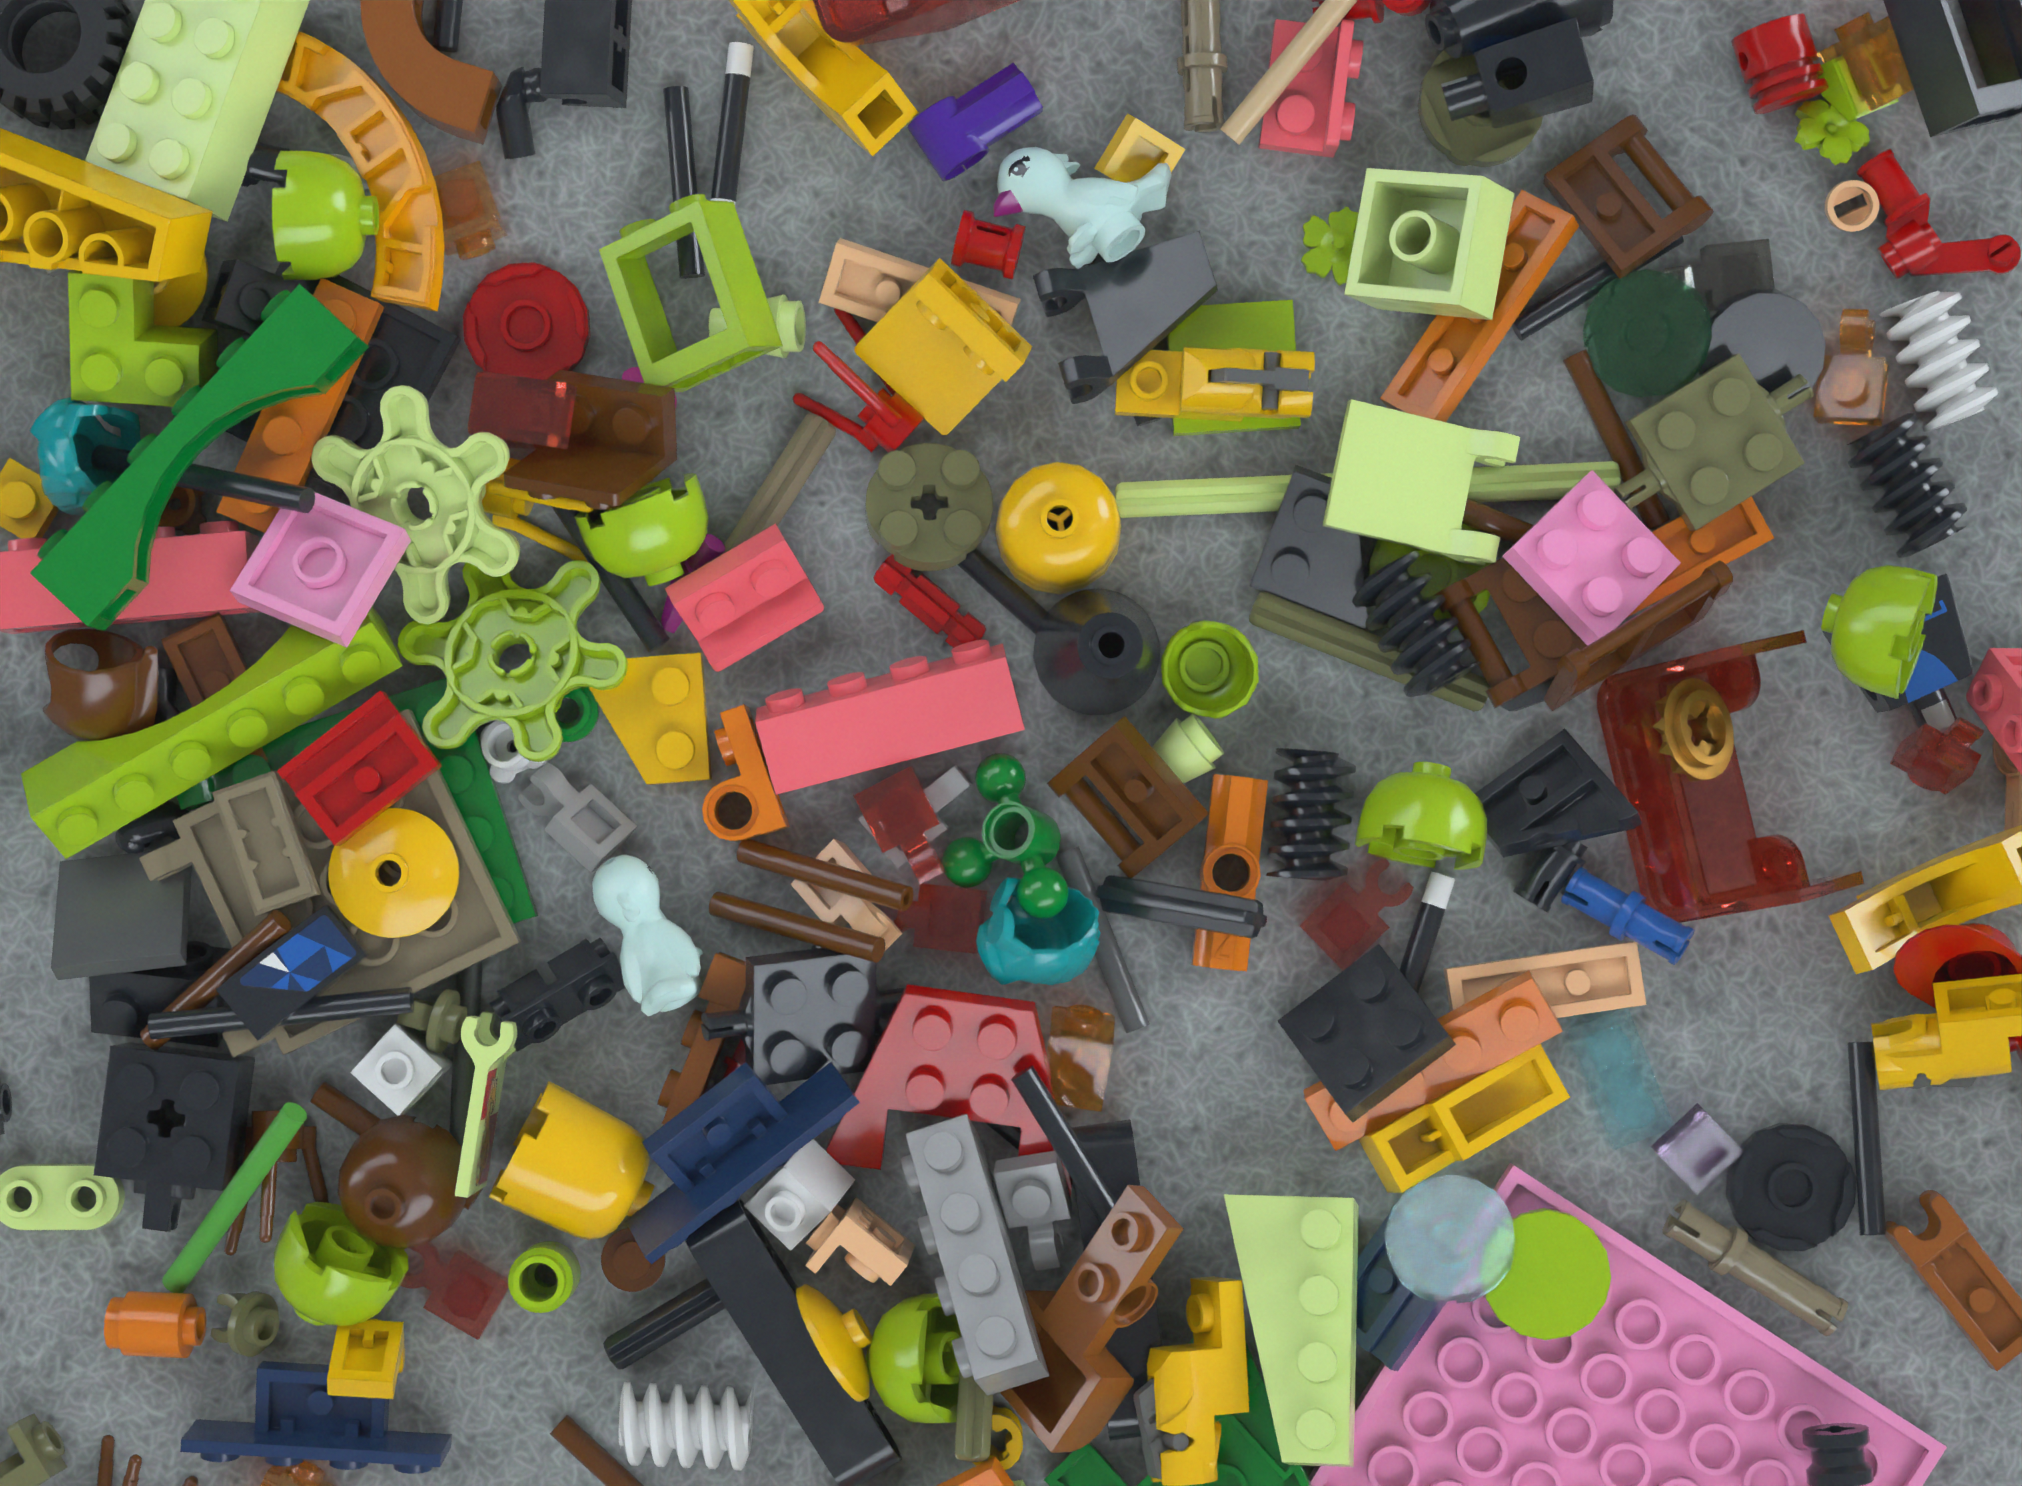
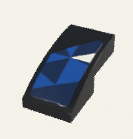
M325 905L254 958L218 987L216 991L258 1041L264 1039L312 998L320 996L369 954L330 906Z

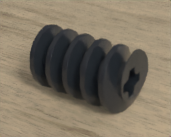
M1916 412L1904 414L1847 444L1859 443L1861 447L1848 461L1850 468L1871 466L1873 469L1860 484L1862 490L1883 488L1885 491L1882 497L1872 506L1875 513L1895 511L1897 514L1884 529L1886 535L1907 533L1909 539L1896 552L1899 558L1909 557L1966 527H1956L1954 525L1967 511L1965 503L1944 505L1942 502L1955 488L1953 481L1931 482L1930 480L1942 467V460L1940 458L1920 460L1918 457L1930 444L1929 436L1907 437L1906 435L1919 419Z
M1413 551L1396 559L1363 581V586L1352 600V603L1358 609L1376 606L1365 621L1368 630L1374 631L1389 628L1388 632L1378 643L1380 651L1383 653L1402 651L1391 665L1393 674L1415 673L1403 690L1408 697L1436 692L1462 678L1482 663V661L1467 664L1460 662L1461 656L1472 645L1469 639L1448 641L1446 636L1459 622L1456 616L1435 619L1433 614L1446 600L1444 595L1423 598L1420 593L1433 578L1431 573L1409 574L1408 569L1420 556L1418 551Z
M1277 748L1276 754L1292 761L1293 766L1276 770L1274 772V779L1291 787V791L1273 796L1272 805L1288 812L1289 817L1272 821L1270 823V830L1287 838V843L1269 847L1267 855L1284 863L1285 868L1269 872L1266 876L1329 881L1347 875L1348 868L1331 860L1330 856L1331 854L1348 850L1350 842L1332 834L1334 828L1351 824L1352 817L1335 809L1334 806L1335 803L1352 799L1354 791L1336 783L1338 777L1355 773L1356 766L1339 758V753Z

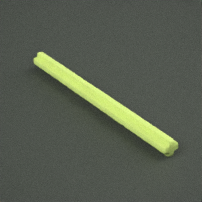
M1614 461L1512 465L1502 468L1494 466L1473 467L1467 498L1479 503L1561 499L1591 470L1614 492V488L1621 485V474L1618 463ZM1325 473L1323 475L1332 478L1333 473ZM1291 475L1121 482L1116 486L1115 499L1121 518L1278 511Z

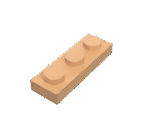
M840 238L835 245L818 303L878 322L929 268ZM963 280L1009 325H1013L1020 304V298Z
M1635 941L1443 968L1450 1012L1530 970L1556 1018L1646 1005L1638 946Z

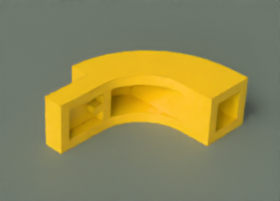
M728 0L738 12L736 17L774 62L834 124L871 156H874L919 113L889 72L849 40L814 0Z
M2022 825L1993 834L1931 859L1856 896V901L1830 914L1831 923L1855 974L1874 970L1895 958L1897 951L1909 938L1925 929L1945 924L1959 925L1979 916L2022 904Z

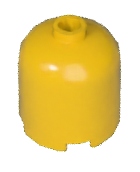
M1052 462L1031 468L1012 483L998 509L995 537L1000 557L1016 579L1036 591L1065 594L1070 591L1083 589L1105 574L1118 552L1121 520L1115 496L1101 477L1081 465ZM1055 508L1066 509L1060 515H1056L1050 512ZM1072 516V524L1065 530L1063 521ZM1047 520L1057 523L1058 531L1052 529Z
M548 1081L543 1093H540L516 1137L513 1145L517 1148L505 1170H500L490 1191L489 1198L572 1236L586 1240L603 1238L616 1230L626 1215L631 1217L644 1207L653 1192L655 1185L644 1180L650 1163V1156L642 1143L645 1139L631 1125Z

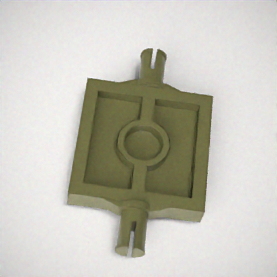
M1740 353L1730 356L1625 421L1641 449L1645 470L1620 486H1616L1614 488L1615 494L1622 498L1640 487V490L1622 500L1631 510L1634 506L1659 492L1675 505L1690 531L1698 530L1805 463L1786 432L1785 421L1782 415L1804 401L1813 398L1812 388H1803L1787 398L1788 395L1808 384V381L1801 374H1798L1795 378L1768 393L1767 390L1756 382Z

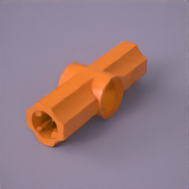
M1212 775L1204 855L1199 869L1200 890L1255 899L1256 888L1261 877L1259 861L1268 780L1232 775ZM1225 854L1238 856L1243 860L1247 868L1245 882L1234 891L1222 890L1213 879L1212 870L1214 864ZM1195 929L1191 965L1247 972L1251 938Z

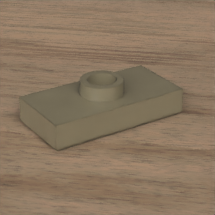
M271 771L212 792L255 916H260L321 894L281 777L277 771Z

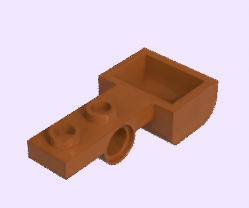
M1127 1185L1057 1292L1025 1290L1049 1376L1001 1391L1000 1393L1051 1453L1072 1452L1090 1443L1103 1430L1133 1386L1134 1379L1108 1351L1105 1345L1117 1328L1133 1324L1152 1307L1158 1295V1287L1150 1278L1184 1229L1144 1186Z

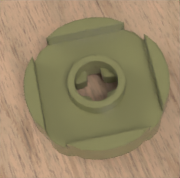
M1443 50L1422 80L1419 91V119L1423 131L1431 144L1438 151L1445 154L1451 162L1461 166L1491 167L1505 163L1518 156L1534 138L1542 124L1543 116L1501 128H1493L1490 117L1482 118L1480 113L1451 121L1441 84L1475 74L1477 71L1474 55L1453 58ZM1507 76L1499 82V85L1506 90H1514L1523 85L1524 81L1516 76Z
M919 443L900 450L890 451L882 457L878 469L869 481L865 501V518L869 533L878 546L880 542L886 551L894 555V560L905 567L921 571H939L954 567L965 560L967 554L976 549L979 542L980 544L982 543L990 528L993 512L991 486L986 476L980 470L979 461L968 451L956 450L953 447L937 443ZM922 494H934L937 500L945 502L947 508L938 509L936 519L926 520L922 510L912 509L911 503L912 501L921 500Z

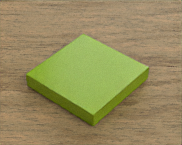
M1293 300L1201 305L1167 335L1168 351H1183L1184 347L1296 351ZM1244 417L1242 422L1172 418L1173 436L1299 429L1301 427V418Z

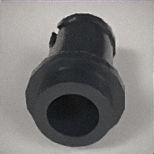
M1577 841L1541 849L1521 882L1513 891L1548 913L1551 909V904L1575 866L1579 864L1583 867L1586 863L1581 857L1588 847Z

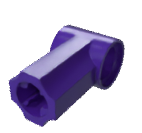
M1013 62L956 99L955 96H949L931 105L915 117L907 128L941 180L948 181L965 171L962 165L969 169L988 154L989 146L1042 113L1043 106L1024 73Z

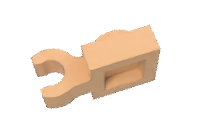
M833 839L816 857L819 860L872 875L849 847L836 839ZM796 879L791 883L793 888L822 921L843 927L849 923L854 930L882 937L885 940V951L902 934L896 924L870 901Z

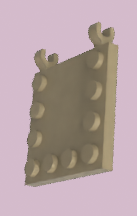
M407 709L400 712L430 749L412 710ZM440 768L389 808H402L421 813L436 822L446 832L457 853L460 875L459 884L452 904L435 924L422 932L400 938L380 937L367 933L352 924L339 910L331 894L328 880L329 860L334 845L295 796V792L285 779L281 778L321 894L277 909V911H280L288 918L293 929L323 906L329 905L369 954L320 996L411 987L414 994L522 942ZM215 801L173 820L180 839L158 848L139 859L150 881L156 879L158 881L164 880L193 864L229 942L234 947L271 912L260 916L254 915ZM388 860L381 865L379 869L381 881L388 886H392L400 880L401 868L395 861ZM362 1018L279 1026L264 1039L258 1041L249 1030L225 1032L222 1035L233 1057L250 1052L273 1039H276L282 1054L285 1055Z

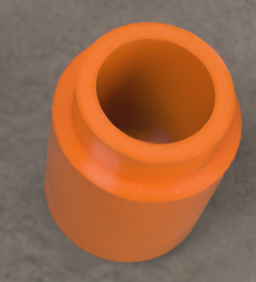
M129 1291L125 1297H113L107 1306L104 1319L105 1342L110 1349H120L124 1356L188 1358L194 1346H200L204 1340L207 1324L206 1312L203 1307H197L196 1299L191 1293Z

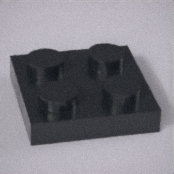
M1380 944L1376 945L1278 1020V1023L1352 1123L1456 1045Z

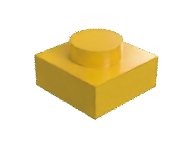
M1127 113L1094 169L1112 180L1126 183L1140 179L1158 163H1167L1172 173L1186 149Z
M9 458L0 472V526L21 539L42 538L59 509L57 506L52 505L48 497L45 496L40 474Z

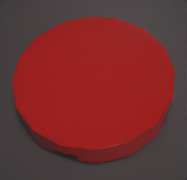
M535 262L512 263L487 274L477 285L478 289L472 294L470 302L468 301L463 314L464 341L474 362L493 380L518 390L542 389L548 387V378L559 370L573 371L581 362L591 337L589 310L578 288L560 272Z

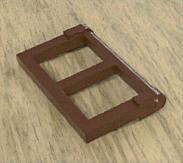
M1717 561L1707 567L1702 575L1693 582L1581 650L1575 648L1563 655L1556 666L1558 673L1543 698L1551 711L1564 705L1702 620L1715 600L1725 594L1732 584L1733 575L1729 567L1724 562Z

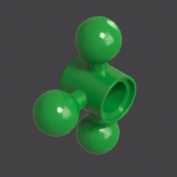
M1006 753L989 755L977 767L975 783L979 793L986 800L998 805L992 808L985 817L982 826L983 842L974 837H961L952 841L946 847L942 856L944 874L953 884L970 888L983 883L991 873L993 862L1000 858L1020 865L1024 873L1017 888V898L1020 906L1032 917L1040 919L1051 918L1065 907L1069 893L1063 876L1056 870L1045 867V865L1053 860L1059 850L1061 842L1059 827L1049 815L1021 803L1019 795L1025 787L1026 773L1020 761ZM1027 822L1029 828L1027 839L1022 846L1016 849V832L1022 824Z

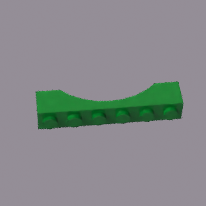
M299 284L291 293L288 290H283L266 305L260 316L264 322L247 340L243 337L238 338L222 352L216 362V366L219 368L217 373L203 388L196 385L186 391L172 408L171 413L175 418L158 436L155 433H151L139 441L127 457V462L131 465L114 483L106 481L99 485L83 503L82 509L86 513L69 531L66 529L57 531L40 548L37 556L41 561L30 574L86 626L105 631L149 584L151 551L161 515L181 476L204 449L227 429L260 410L296 398L326 394L369 348L363 340L302 285Z

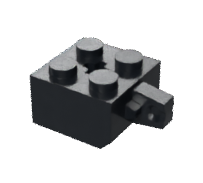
M133 1042L110 1046L93 1175L134 1180V1193L145 1194L142 1229L165 1232L175 1230L178 1225L182 1199H194L196 1188L224 1191L241 1167L255 1057L240 1055L233 1057L231 1054L162 1046L159 1050H153L146 1044ZM174 1105L175 1112L185 1114V1124L174 1127L173 1120L165 1117L166 1107Z

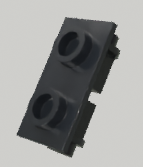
M601 938L591 943L584 939L579 944L548 961L549 968L557 979L552 984L547 986L537 969L506 987L497 990L499 997L491 1001L489 1005L500 1023L503 1021L516 1023L517 1038L513 1046L517 1052L532 1043H541L548 1040L558 1032L563 1024L587 1010H596L605 1006L615 997L617 992L626 988L617 956L614 952L610 953Z

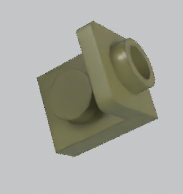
M35 1413L7 1427V1432L20 1454L16 1453L0 1463V1486H39L68 1468L61 1457L65 1453L63 1441L49 1422L43 1421L40 1423Z

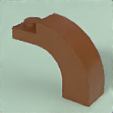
M361 0V20L368 49L381 74L402 101L415 114L432 126L456 137L484 145L502 88V84L495 73L449 58L429 43L423 25L424 0Z

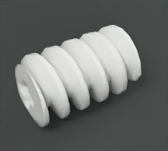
M1935 291L1894 306L1879 314L1881 317L1901 318L1886 333L1890 341L1909 340L1910 342L1895 357L1897 363L1900 365H1919V368L1908 376L1904 382L1908 388L1928 389V392L1913 404L1917 412L1937 413V416L1922 428L1924 433L1984 411V406L1999 393L1997 387H1976L1975 382L1989 371L1988 363H1967L1966 358L1980 347V342L1978 339L1958 340L1957 334L1971 322L1969 315L1949 316L1947 312L1962 298L1960 292Z
M624 1382L619 1411L618 1439L620 1449L624 1446L630 1465L638 1466L641 1464L647 1448L650 1447L653 1461L657 1467H664L668 1463L673 1449H676L680 1465L683 1468H690L695 1461L698 1451L702 1450L708 1469H716L724 1452L728 1451L733 1469L741 1471L746 1464L751 1450L754 1408L753 1388L745 1406H739L734 1387L731 1386L726 1387L720 1404L716 1405L712 1402L708 1385H701L694 1403H687L682 1384H675L668 1402H662L656 1383H650L643 1400L636 1401L631 1382Z

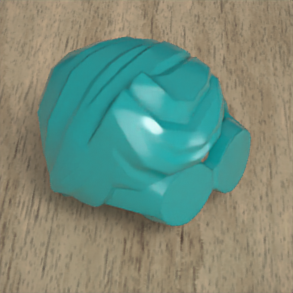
M71 397L58 399L48 406L37 417L30 428L32 435L39 441L37 454L41 485L45 496L60 511L76 516H83L86 513L82 509L83 503L99 485L106 481L114 483L120 477V474L97 470L93 467L91 456L95 447L106 445L131 451L141 441L139 416L134 412L105 405L87 404L84 401L71 400ZM100 415L108 424L120 428L121 436L106 431L96 416Z
M1006 877L992 898L990 911L993 912V915L979 926L976 937L978 953L991 977L1001 985L1015 981L1054 985L1070 982L1074 977L1084 973L1097 951L1101 934L1098 922L1099 911L1093 905L1092 900L1085 897L1081 891L1068 887V900L1061 912L1051 918H1035L1027 914L1018 902L1017 888L1021 879Z

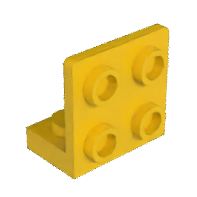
M938 258L857 343L854 351L941 435H947L1001 379L1007 382L1024 364L1032 346L942 259Z

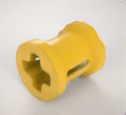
M993 1405L992 1429L995 1432H999L1006 1428L1008 1433L1005 1435L1006 1449L998 1451L991 1444L988 1459L996 1456L1003 1468L1007 1470L1019 1460L1022 1453L1023 1428L1018 1416L1011 1409ZM972 1462V1463H973L975 1466H977V1465H979V1464L982 1463V1462Z

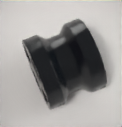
M1832 1423L1803 1429V1444L1811 1450L1812 1464L1806 1470L1807 1483L1810 1486H1861L1874 1480L1873 1466L1865 1461L1864 1447L1870 1441L1869 1427L1854 1423Z

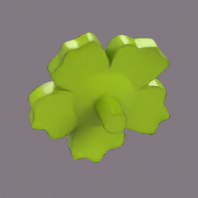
M1823 100L1805 101L1795 113L1800 122L1796 127L1798 134L1794 141L1799 143L1803 150L1817 147L1820 149V155L1829 158L1834 165L1848 163L1852 156V151L1858 152L1861 147H1867L1870 141L1869 129L1864 124L1857 122V119L1849 122L1832 104L1829 106Z
M1344 207L1339 212L1334 211L1329 214L1328 224L1315 215L1307 223L1303 224L1302 228L1305 235L1303 244L1306 247L1313 248L1301 258V263L1305 266L1307 273L1316 274L1320 278H1324L1332 267V275L1336 284L1339 286L1346 284L1358 212L1351 211L1349 207Z

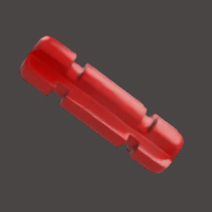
M893 554L887 557L873 577L875 583L890 596L897 592L902 597L899 603L937 635L941 630L946 633L948 637L945 639V642L951 647L955 648L964 643L981 640L984 637L986 628L983 623L969 612L963 616L958 612L961 607L959 603L923 573L919 577L915 576L912 573L914 569L905 567L895 561Z

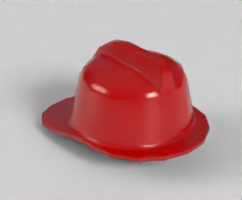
M1979 923L1963 925L1945 924L1925 929L1909 938L1897 951L1893 970L1899 985L1909 994L1936 1009L1933 983L2022 974V955L2017 952L2014 944L2002 931L1990 925Z

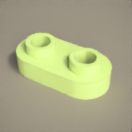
M24 1164L16 1166L0 1175V1221L6 1226L17 1230L96 1229L110 1223L120 1213L125 1200L124 1186L119 1178L94 1176L95 1164ZM19 1186L28 1189L32 1195V1203L28 1209L18 1207L14 1201V1193ZM83 1186L91 1188L96 1194V1204L92 1209L82 1207L78 1201V1192Z

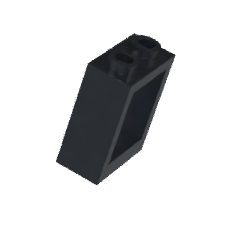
M1883 0L1930 137L2000 122L2022 114V0H1958L1988 86L1978 89L1947 0Z

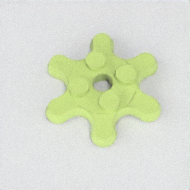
M400 385L390 388L384 393L380 401V413L384 432L381 441L374 448L363 449L346 438L330 435L317 441L313 447L311 458L317 474L323 480L340 487L348 496L351 507L406 530L411 542L394 570L402 581L403 603L407 613L418 623L431 624L443 618L449 608L451 595L448 573L454 564L458 562L470 563L478 567L485 574L498 577L511 572L518 562L520 545L516 537L493 524L485 514L482 505V499L486 492L485 484L499 477L505 471L510 454L505 441L489 432H479L471 435L458 447H447L436 438L431 429L429 406L425 396L410 386ZM411 488H424L423 494L428 499L429 512L433 514L426 520L417 518L409 509L407 497Z

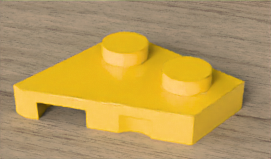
M701 652L626 658L628 661L627 673L623 682L618 687L611 690H598L589 687L647 785L712 780L703 654Z

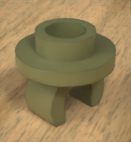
M447 988L440 994L436 1003L414 998V1012L399 1014L396 1023L427 1031V1049L441 1053L449 1043L456 1044L460 1040L462 1024L467 1017V1008L459 1005V992Z
M253 1291L248 1294L229 1293L218 1295L217 1303L230 1307L232 1312L228 1326L212 1328L210 1336L217 1342L229 1343L235 1353L243 1356L253 1357L264 1351L275 1339L279 1330L278 1307L274 1298L269 1294L259 1291Z

